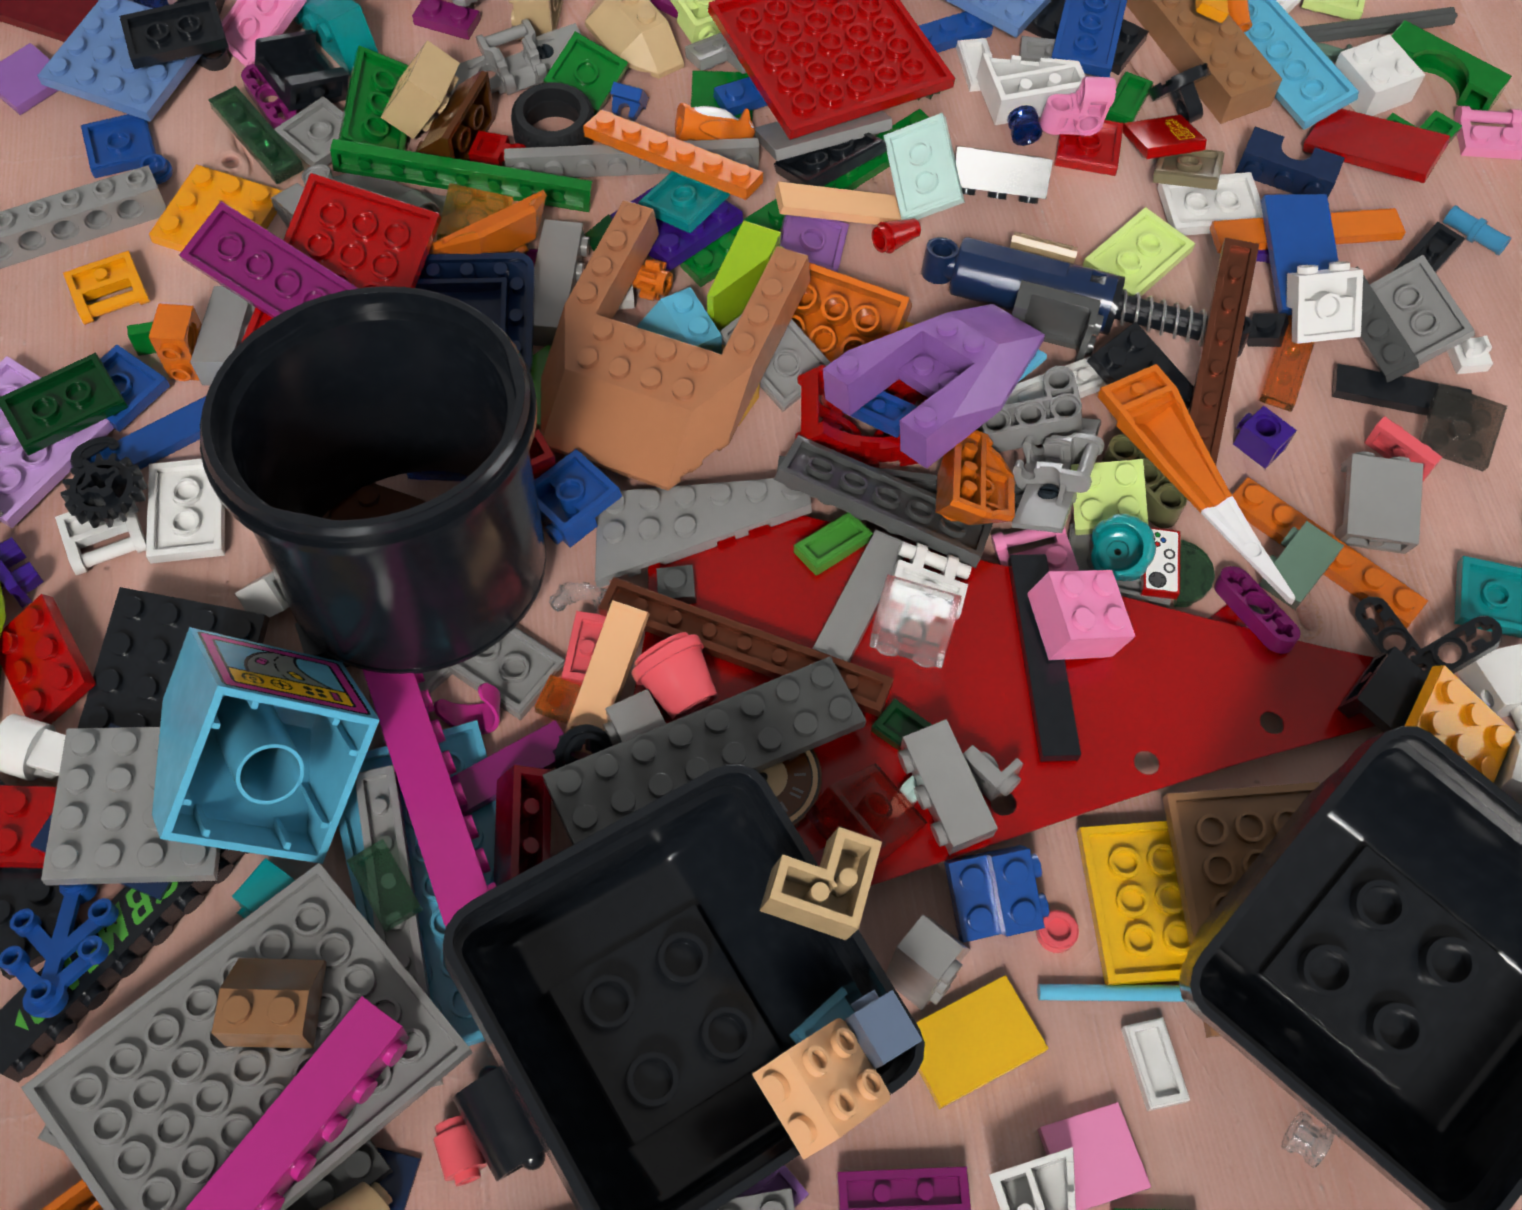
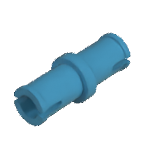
M1457 205L1452 207L1443 220L1444 224H1448L1466 235V240L1471 243L1476 241L1495 252L1496 255H1500L1511 241V237L1487 225L1488 221L1486 219H1477L1460 209Z

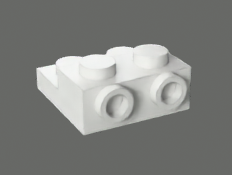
M1338 261L1330 262L1329 269L1318 270V265L1297 266L1296 273H1287L1286 307L1292 308V342L1299 344L1361 337L1363 269L1350 267V262Z

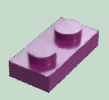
M421 0L412 15L414 25L466 40L470 39L481 21L478 10L442 0Z

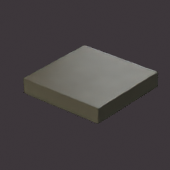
M1205 149L1199 152L1159 157L1154 171L1153 183L1217 190L1225 152Z

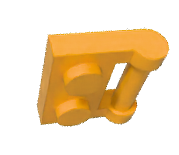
M129 250L63 272L77 312L84 325L94 322L95 317L138 302L140 305L150 302ZM131 286L133 288V290H130L128 292L101 300L90 305L87 304V301L111 294L113 292Z

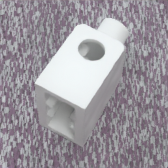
M1522 644L1495 649L1457 671L1464 684L1500 718L1512 716L1519 733H1522Z

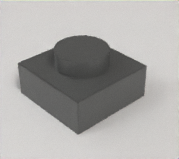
M693 565L656 568L659 594L687 604L696 603Z

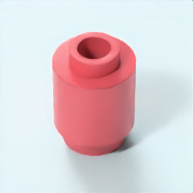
M455 1116L435 1126L437 1136L433 1140L445 1181L454 1180L456 1186H462L481 1177L480 1170L485 1168L487 1163L462 1116Z

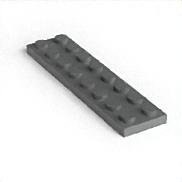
M830 656L543 774V782L572 845L712 769L724 765H744L760 772L865 727L866 719Z

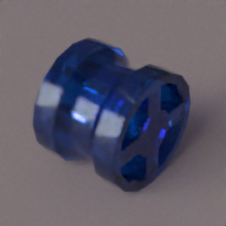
M1019 106L1009 113L1007 123L1011 129L1012 140L1016 145L1026 146L1039 140L1042 136V127L1040 122H1038V113L1033 106Z

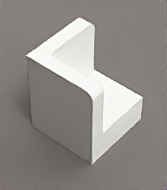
M273 572L256 579L235 593L245 611L265 614L268 617L280 613L289 607Z

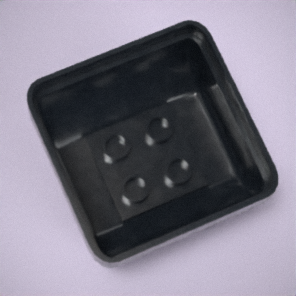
M1401 726L1368 738L1341 767L1315 788L1199 928L1189 948L1187 958L1181 967L1179 978L1181 996L1190 1010L1423 1210H1510L1522 1195V805L1430 732L1417 726Z
M724 765L702 774L471 900L454 914L446 926L443 939V957L446 969L499 1067L488 1065L482 1068L478 1074V1079L458 1092L452 1099L496 1182L522 1167L528 1170L539 1169L544 1164L547 1154L577 1210L719 1209L800 1155L752 1074L795 1046L796 1043L789 1035L841 987L845 988L848 993L845 998L850 1006L853 1002L873 990L876 991L879 998L891 990L894 991L923 1041L877 1068L876 1071L881 1076L890 1095L902 1088L916 1075L924 1059L925 1048L920 1028L860 931L857 930L847 940H843L759 911L771 870L782 855L818 867L819 865L769 784L755 769L744 765Z

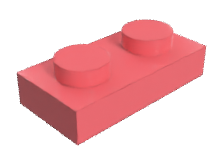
M1385 416L1376 424L1364 442L1384 458L1406 457L1411 462L1424 464L1423 481L1442 459V456L1433 451L1428 445L1416 439L1401 426Z
M576 611L561 676L563 684L582 685L605 622V616Z

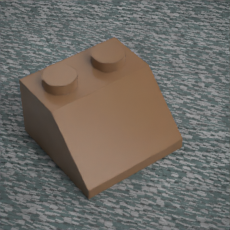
M238 958L219 989L212 1034L226 1047L314 1049L327 962L325 960Z

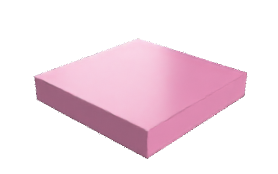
M1118 1102L1037 1129L1046 1155L1073 1147L1076 1210H1087L1151 1188Z

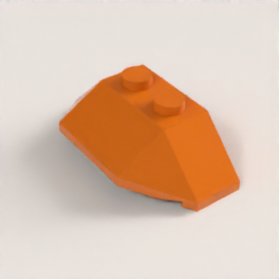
M544 189L433 242L428 254L527 253L529 251L527 246L536 239L547 197Z
M975 430L943 456L937 475L935 513L941 514L947 520L959 521L967 525L1011 522L1015 517L1014 475L1002 456L992 447L993 441L988 434Z

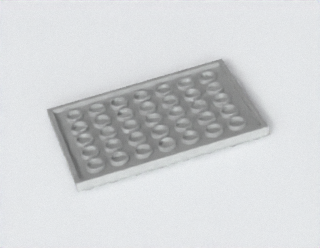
M317 863L21 1088L103 1210H185L341 1020L363 996L403 1026L410 1037L406 1042L407 1049L394 1066L389 1067L387 1065L376 1079L378 1082L377 1087L369 1099L363 1104L357 1103L346 1116L348 1121L341 1134L331 1143L326 1141L314 1156L317 1160L310 1173L300 1182L295 1180L283 1195L285 1201L280 1209L286 1210L472 1054V1051L324 867ZM238 958L325 960L327 962L314 1049L226 1047L212 1034L219 989Z

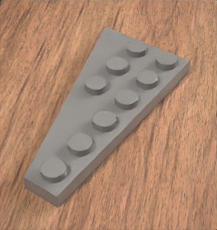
M775 478L674 486L669 491L661 488L621 490L622 497L597 516L595 565L597 588L610 585L609 580L613 579V577L617 578L625 574L628 577L641 574L642 568L659 562L664 565L714 548L718 546V541L735 536L736 539L749 535V530L767 524L773 527L812 513L811 496L801 491L791 490L784 484L774 480Z

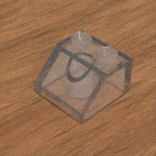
M887 574L872 627L870 647L876 648L879 653L893 657L899 655L912 659L914 663L922 667L930 668L935 666L942 669L954 633L962 596Z

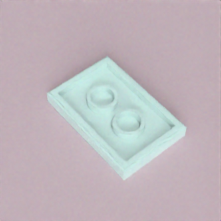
M943 113L883 135L902 220L912 218L918 220L965 203L948 125Z

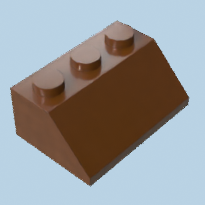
M483 70L457 85L442 113L432 121L424 141L419 142L416 152L470 161L468 153L478 131L488 132L495 120L488 72Z

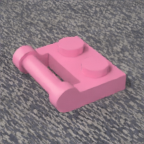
M1458 106L1454 121L1462 125L1457 134L1461 156L1522 160V110L1510 109L1508 112L1471 110L1470 106ZM1470 122L1505 124L1506 127L1471 125Z
M1065 527L1062 533L1024 529L1005 535L1002 532L991 534L993 548L999 565L1008 566L1010 555L1007 548L1054 537L1055 543L1010 555L1046 554L1049 571H1079Z

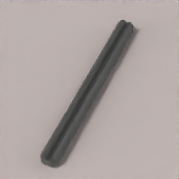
M1454 7L1301 26V28L1314 42L1320 43L1394 33L1404 20L1421 29L1453 25L1458 14L1455 12Z

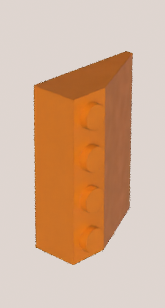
M809 262L810 282L792 320L830 362H833L850 349L903 329L912 308L909 297Z

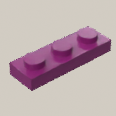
M967 1166L837 1172L838 1210H971Z

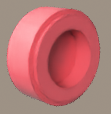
M1061 910L1050 911L1049 916L1043 918L1045 928L1036 930L1039 943L1046 950L1053 953L1068 951L1075 944L1079 935L1076 920L1069 913Z

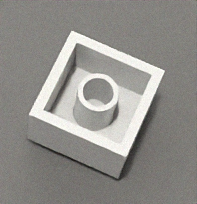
M1390 34L1340 52L1335 66L1359 91L1358 99L1349 105L1355 112L1370 116L1411 102L1425 77L1424 72Z

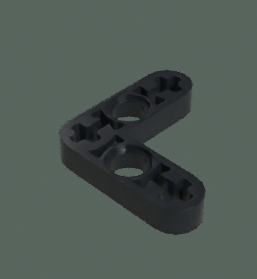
M1364 598L1358 603L1355 611L1358 625L1379 654L1387 651L1383 646V642L1388 636L1399 635L1406 642L1401 652L1407 657L1411 652H1414L1416 655L1410 656V660L1421 669L1425 668L1424 672L1428 675L1432 666L1445 665L1454 674L1494 651L1502 640V628L1499 622L1489 616H1479L1421 649L1388 603L1382 598ZM1371 607L1374 611L1382 610L1379 613L1380 619L1386 628L1379 632V626L1372 618L1364 619L1367 616V608ZM1481 627L1484 631L1492 629L1491 641L1486 642L1481 638L1471 643V649L1474 650L1472 653L1468 652L1465 642L1459 638L1465 636V640L1468 642L1476 637V628ZM1453 645L1460 649L1462 655L1457 662L1445 663L1438 656L1439 650L1443 646Z

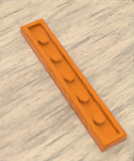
M1396 208L1330 213L1336 245L1402 240L1406 233ZM1263 218L1212 221L1210 232L1217 253H1221L1225 238L1258 243V250H1268Z

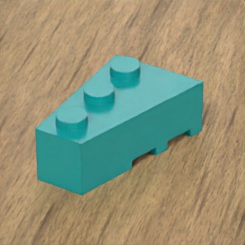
M307 0L293 19L305 30H313L316 34V42L346 70L350 77L355 53L359 45L379 53L360 4L353 0Z

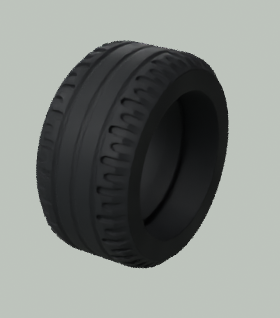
M549 82L527 89L519 95L512 107L511 122L515 143L523 144L526 148L592 145L594 140L584 137L583 125L594 116L592 104L582 91L568 84ZM549 117H563L574 122L571 126L558 131H544L533 127L536 122Z

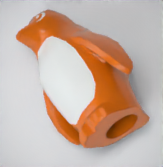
M686 103L678 105L675 120L676 139L695 141L754 137L755 127L747 108L744 109L740 118H736L726 109L718 107H690Z

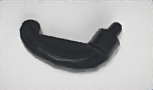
M99 437L88 440L77 446L72 452L71 467L80 470L84 467L82 464L83 459H89L108 447L110 450L116 451L120 445L116 439L111 437Z

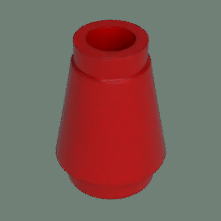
M915 218L880 222L872 230L873 245L877 251L890 254L916 237H919L921 226Z

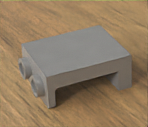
M1372 452L1352 453L1341 464V472H1346L1343 525L1336 530L1335 537L1348 546L1406 554L1419 544L1424 464L1411 462L1406 457H1392L1388 459L1375 457V454Z

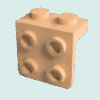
M841 1018L833 1020L752 1074L803 1160L841 1138L890 1100V1092L881 1076L877 1073L876 1069H873L856 1036Z

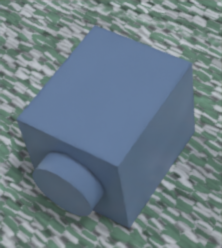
M875 990L864 995L851 1004L855 1013L844 1020L856 1036L860 1047L874 1070L923 1041L893 990L880 998Z

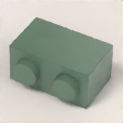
M1308 521L1304 523L1300 530L1293 527L1281 542V545L1286 548L1278 558L1274 555L1270 556V559L1295 595L1293 604L1287 603L1264 578H1262L1259 584L1260 587L1294 610L1301 604L1344 547L1343 544Z

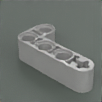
M1054 366L1048 369L1043 376L1044 397L1006 404L1002 407L1001 411L977 430L989 435L993 441L992 447L997 452L1023 448V442L1028 435L1034 438V445L1044 444L1046 437H1051V435L1068 436L1074 432L1080 433L1082 430V403L1075 375L1071 369L1065 366Z

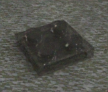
M1439 384L1435 388L1419 441L1428 445L1444 459L1483 472L1489 467L1507 406L1444 384Z

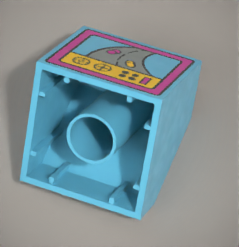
M189 627L162 702L152 817L160 839L323 864L380 721L343 663Z

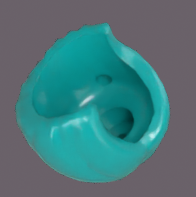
M1123 513L1114 514L1106 520L1100 521L1093 529L1092 542L1094 545L1091 553V562L1094 570H1112L1116 581H1134L1139 579L1153 562L1156 553L1154 533L1150 526L1138 517ZM1119 549L1121 554L1115 555L1114 551Z

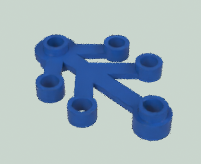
M99 884L59 886V891L64 897L52 938L41 927V919L31 909L19 910L12 916L10 928L20 937L27 938L45 959L40 976L29 965L30 956L20 946H10L0 955V967L9 975H15L27 989L23 997V1007L31 1016L51 1018L59 1014L65 1008L69 999L67 988L93 965L100 964L108 956L109 946L95 934L102 928L112 925L118 918L119 910L109 899L102 898L95 901L88 909L89 919L73 931L80 905L88 902L96 895ZM97 947V949L90 954V952ZM77 951L79 957L62 970L64 961Z

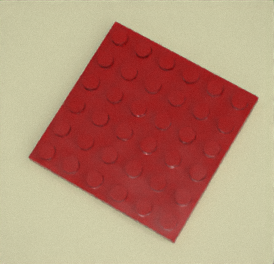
M715 0L708 2L709 15L789 140L944 91L954 86V75L900 0Z

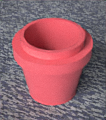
M687 632L670 636L650 647L635 660L634 664L636 667L631 672L637 685H643L648 689L653 698L673 721L703 709L718 696L702 653L704 645L698 635H689Z

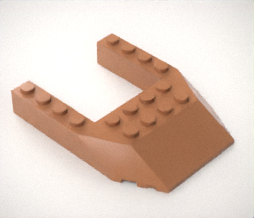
M623 200L564 305L541 376V434L552 451L567 456L577 449L595 466L669 491L681 481L685 474L699 468L703 464L702 460L715 450L721 451L729 445L810 282L808 255L777 246L722 354L613 320L659 235L654 209Z

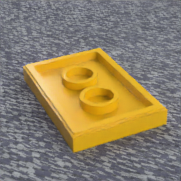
M1006 975L916 1022L925 1042L924 1059L918 1071L939 1110L1036 1058L1049 1049Z

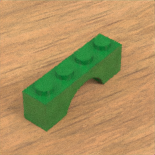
M1406 20L1391 35L1423 72L1435 74L1446 80L1453 87L1456 93V105L1470 106L1471 110L1489 111L1499 99L1512 77L1510 74Z

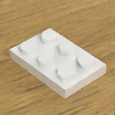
M1251 172L1221 174L1217 190L1161 183L1157 187L1168 224L1185 236L1210 234L1212 221L1263 218L1261 199Z
M202 459L149 464L146 558L150 564L225 556V507L221 504L209 483Z

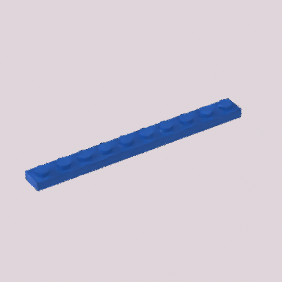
M966 11L919 25V28L937 53L955 48L959 40L990 37L993 31L991 24ZM750 77L714 87L713 97L719 107L726 109L733 116L742 114L745 108L751 111L767 106Z

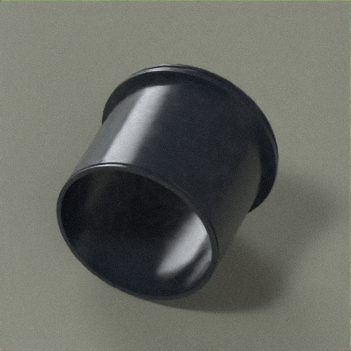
M390 286L358 288L325 295L281 313L251 333L227 357L209 387L202 409L200 452L203 467L209 483L221 504L235 519L253 531L297 623L312 643L323 652L349 666L372 672L417 674L440 670L469 660L502 640L525 617L540 591L546 569V544L529 453L537 424L535 387L528 365L508 335L489 317L458 299L424 289ZM422 471H446L468 475L466 479L447 492L404 511L358 520L342 521L322 518L329 509L331 510L340 501L361 487L385 478Z

